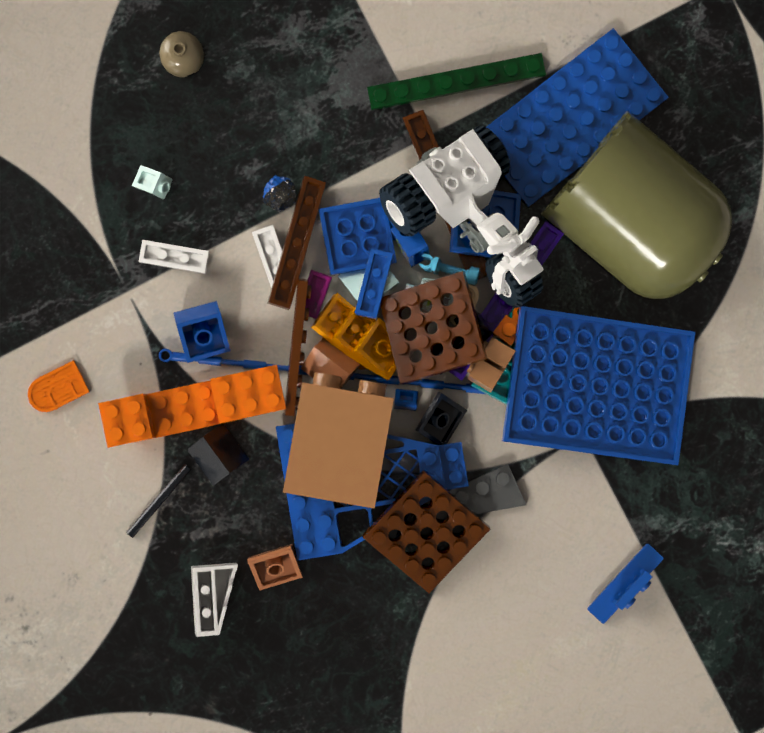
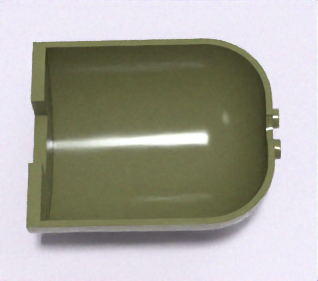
M626 111L600 142L597 150L577 174L565 184L541 215L632 292L649 299L669 298L685 291L696 281H703L709 272L707 270L711 265L717 264L723 257L721 252L726 246L732 229V212L727 198L715 184L633 114Z

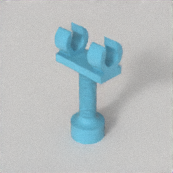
M429 254L422 255L425 261H431L427 266L419 263L425 272H433L438 275L439 271L449 274L463 271L466 274L468 284L476 286L480 268L473 266L467 270L442 263L439 257L435 256L433 259Z

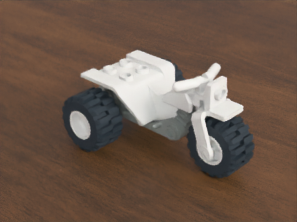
M477 126L444 149L434 147L425 152L416 166L409 170L411 174L404 173L380 189L379 197L388 219L406 236L411 237L435 222L437 210L452 228L457 225L462 228L464 232L460 234V238L467 236L474 252L482 253L487 250L490 255L496 254L485 263L489 282L492 289L495 290L503 301L514 308H519L540 294L543 289L540 273L544 269L537 260L538 249L535 245L526 242L539 224V218L536 216L532 217L523 232L519 234L518 230L503 214L492 213L486 216L481 211L489 205L499 179L509 173L510 160L500 139L485 126Z

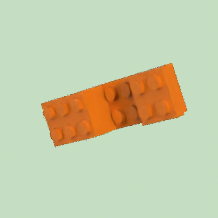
M277 365L212 378L209 381L159 392L138 394L98 403L108 448L287 409Z

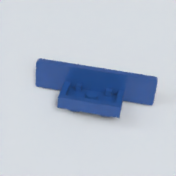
M645 544L588 606L587 610L604 624L618 608L623 610L624 608L628 609L636 601L634 597L638 592H644L650 586L651 582L649 580L652 578L650 573L659 565L663 557L652 546Z

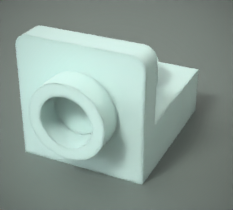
M140 165L132 186L165 199L166 194L170 190L172 178Z

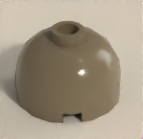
M184 31L173 32L165 37L159 51L160 60L167 72L177 77H187V75L199 71L205 56L202 44L198 38Z

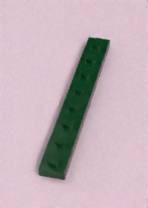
M542 53L370 86L367 87L371 110L544 77L546 76Z

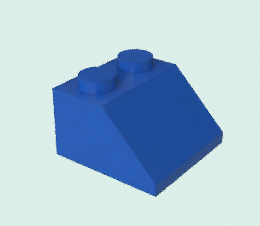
M217 301L173 313L187 363L231 351Z

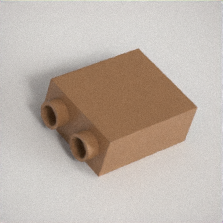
M315 372L313 384L302 382L283 493L375 509L394 398L385 397L386 384L360 380L358 392L340 389L342 377Z

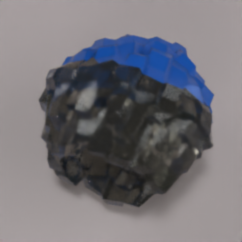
M275 175L266 183L263 201L268 207L270 206L277 212H283L285 208L293 207L296 203L295 186L289 178Z

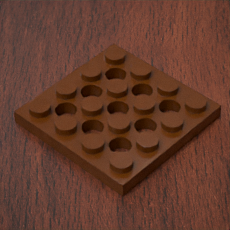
M465 272L454 273L383 297L381 309L400 384H408L488 359ZM447 294H452V304L445 306L443 298ZM431 301L432 309L424 313L422 310L423 303ZM409 307L411 309V316L408 319H403L401 312L404 308ZM457 315L459 323L456 327L451 328L448 323L449 319ZM436 322L438 325L437 331L434 334H429L427 330L428 325ZM410 329H415L417 336L414 340L409 341L407 339V332ZM458 337H463L465 341L461 349L454 347V341ZM436 344H442L443 352L439 356H435L433 353V348ZM420 350L422 352V359L415 363L412 360V354Z
M423 470L362 536L419 586L430 593L491 529L489 525ZM429 497L432 499V502L429 506L423 507L419 504L420 499ZM440 511L448 513V517L443 521L436 519V515ZM413 513L416 515V519L412 523H407L404 521L405 515ZM457 525H462L464 531L462 534L456 535L452 533L453 528ZM425 527L433 530L432 534L428 537H423L420 534L421 530ZM397 529L401 532V535L397 539H391L388 536L391 530ZM442 541L449 543V547L444 551L437 549V545ZM408 544H416L417 550L415 552L408 553L405 551V547ZM427 557L434 560L433 564L429 567L421 564L422 560Z

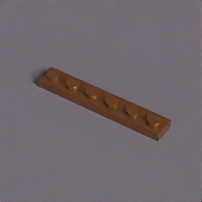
M308 176L303 177L267 304L286 310L291 308L326 182Z
M299 278L297 281L285 397L287 409L284 410L286 416H294V411L298 410L300 397H296L297 388H301L302 375L298 373L299 366L304 364V352H301V344H306L307 330H303L304 321H308L309 308L305 306L306 299L311 298L312 288L311 285H308L307 279Z

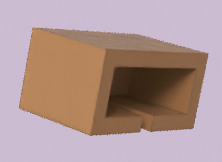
M493 337L489 343L484 341L488 359L470 364L467 372L470 373L468 380L490 393L515 353V350Z

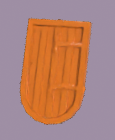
M73 360L33 381L28 389L27 396L33 408L41 412H50L86 395L90 391Z

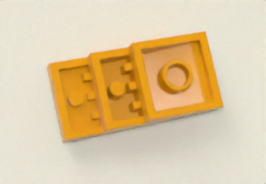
M337 292L331 297L311 328L348 357L384 379L389 380L396 370V365L385 322L379 317L376 320L355 315L356 306L353 307Z

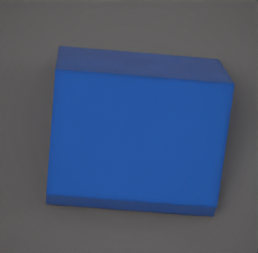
M396 389L394 409L416 411L418 391Z

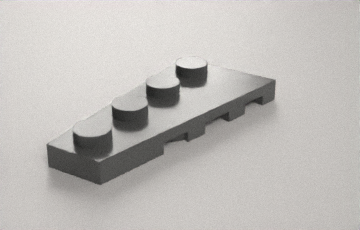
M508 464L468 481V487L448 490L475 514L526 505ZM432 499L427 502L428 506L431 504ZM440 511L436 515V519L439 521L445 520L448 517L446 511Z

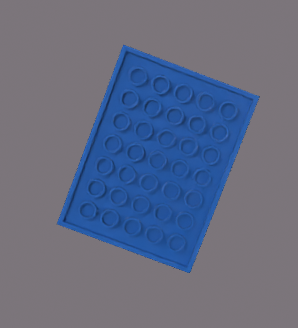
M525 306L519 307L514 345L515 353L512 360L502 441L678 465L695 332Z

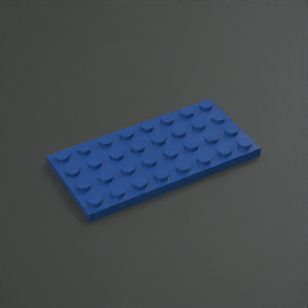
M613 28L486 128L490 129L500 139L509 156L510 171L503 177L517 194H521V200L525 205L530 207L585 164L597 150L600 142L626 111H629L638 120H641L669 97Z

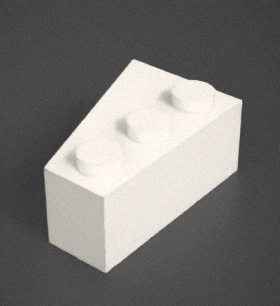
M237 563L191 566L196 637L220 635L233 580L238 567Z

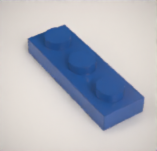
M371 248L355 315L377 320L394 256L393 253Z

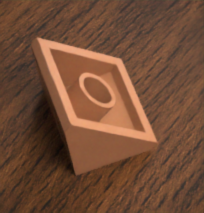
M323 338L314 346L301 369L312 378H314L315 372L342 377L340 389H342L361 364L348 357Z
M293 544L260 553L247 559L259 590L303 578Z

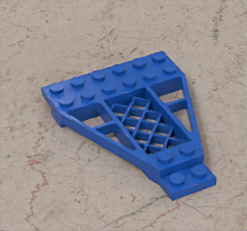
M295 424L276 426L284 481ZM387 435V439L401 441L404 443V446L386 449L384 452V457L394 463V466L388 474L381 471L385 478L379 485L378 492L388 499L376 501L375 507L392 504L397 499L394 496L400 488L406 489L402 485L409 475L413 478L417 477L411 472L418 463L420 473L425 470L447 490L469 486L462 442L436 445L395 435ZM416 449L418 457L409 452V450ZM403 452L397 462L386 455ZM405 453L417 460L410 471L399 464ZM396 466L408 473L400 484L390 477ZM387 479L398 486L391 497L380 489ZM286 493L297 561L341 554L365 540L361 536L350 544L342 546L337 516L339 512L366 509L370 526L374 523L372 508L341 503L343 507L336 508L334 501ZM423 497L420 499L419 504L423 505L430 501L431 498Z

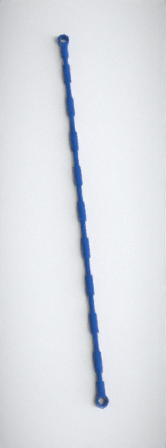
M162 349L159 352V359L163 362H187L184 353L172 352L169 349ZM165 351H168L170 354L167 360L162 358V354ZM217 356L195 361L199 364L221 366V364L242 366L245 369H258L276 365L266 364L263 361L222 359V357ZM289 364L288 366L277 365L279 371H288ZM299 366L298 374L308 375L301 369V366ZM354 373L349 379L377 381L376 383L399 385L400 383L399 377L394 375L389 380H386L379 375ZM422 379L408 383L409 385H419L422 388L440 390L447 388L465 390L468 393L485 394L468 383L466 385L452 384L431 379Z

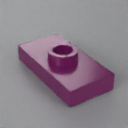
M314 270L310 271L307 279L308 285H311L312 288L311 298L306 299L305 307L309 308V317L317 319L332 277Z

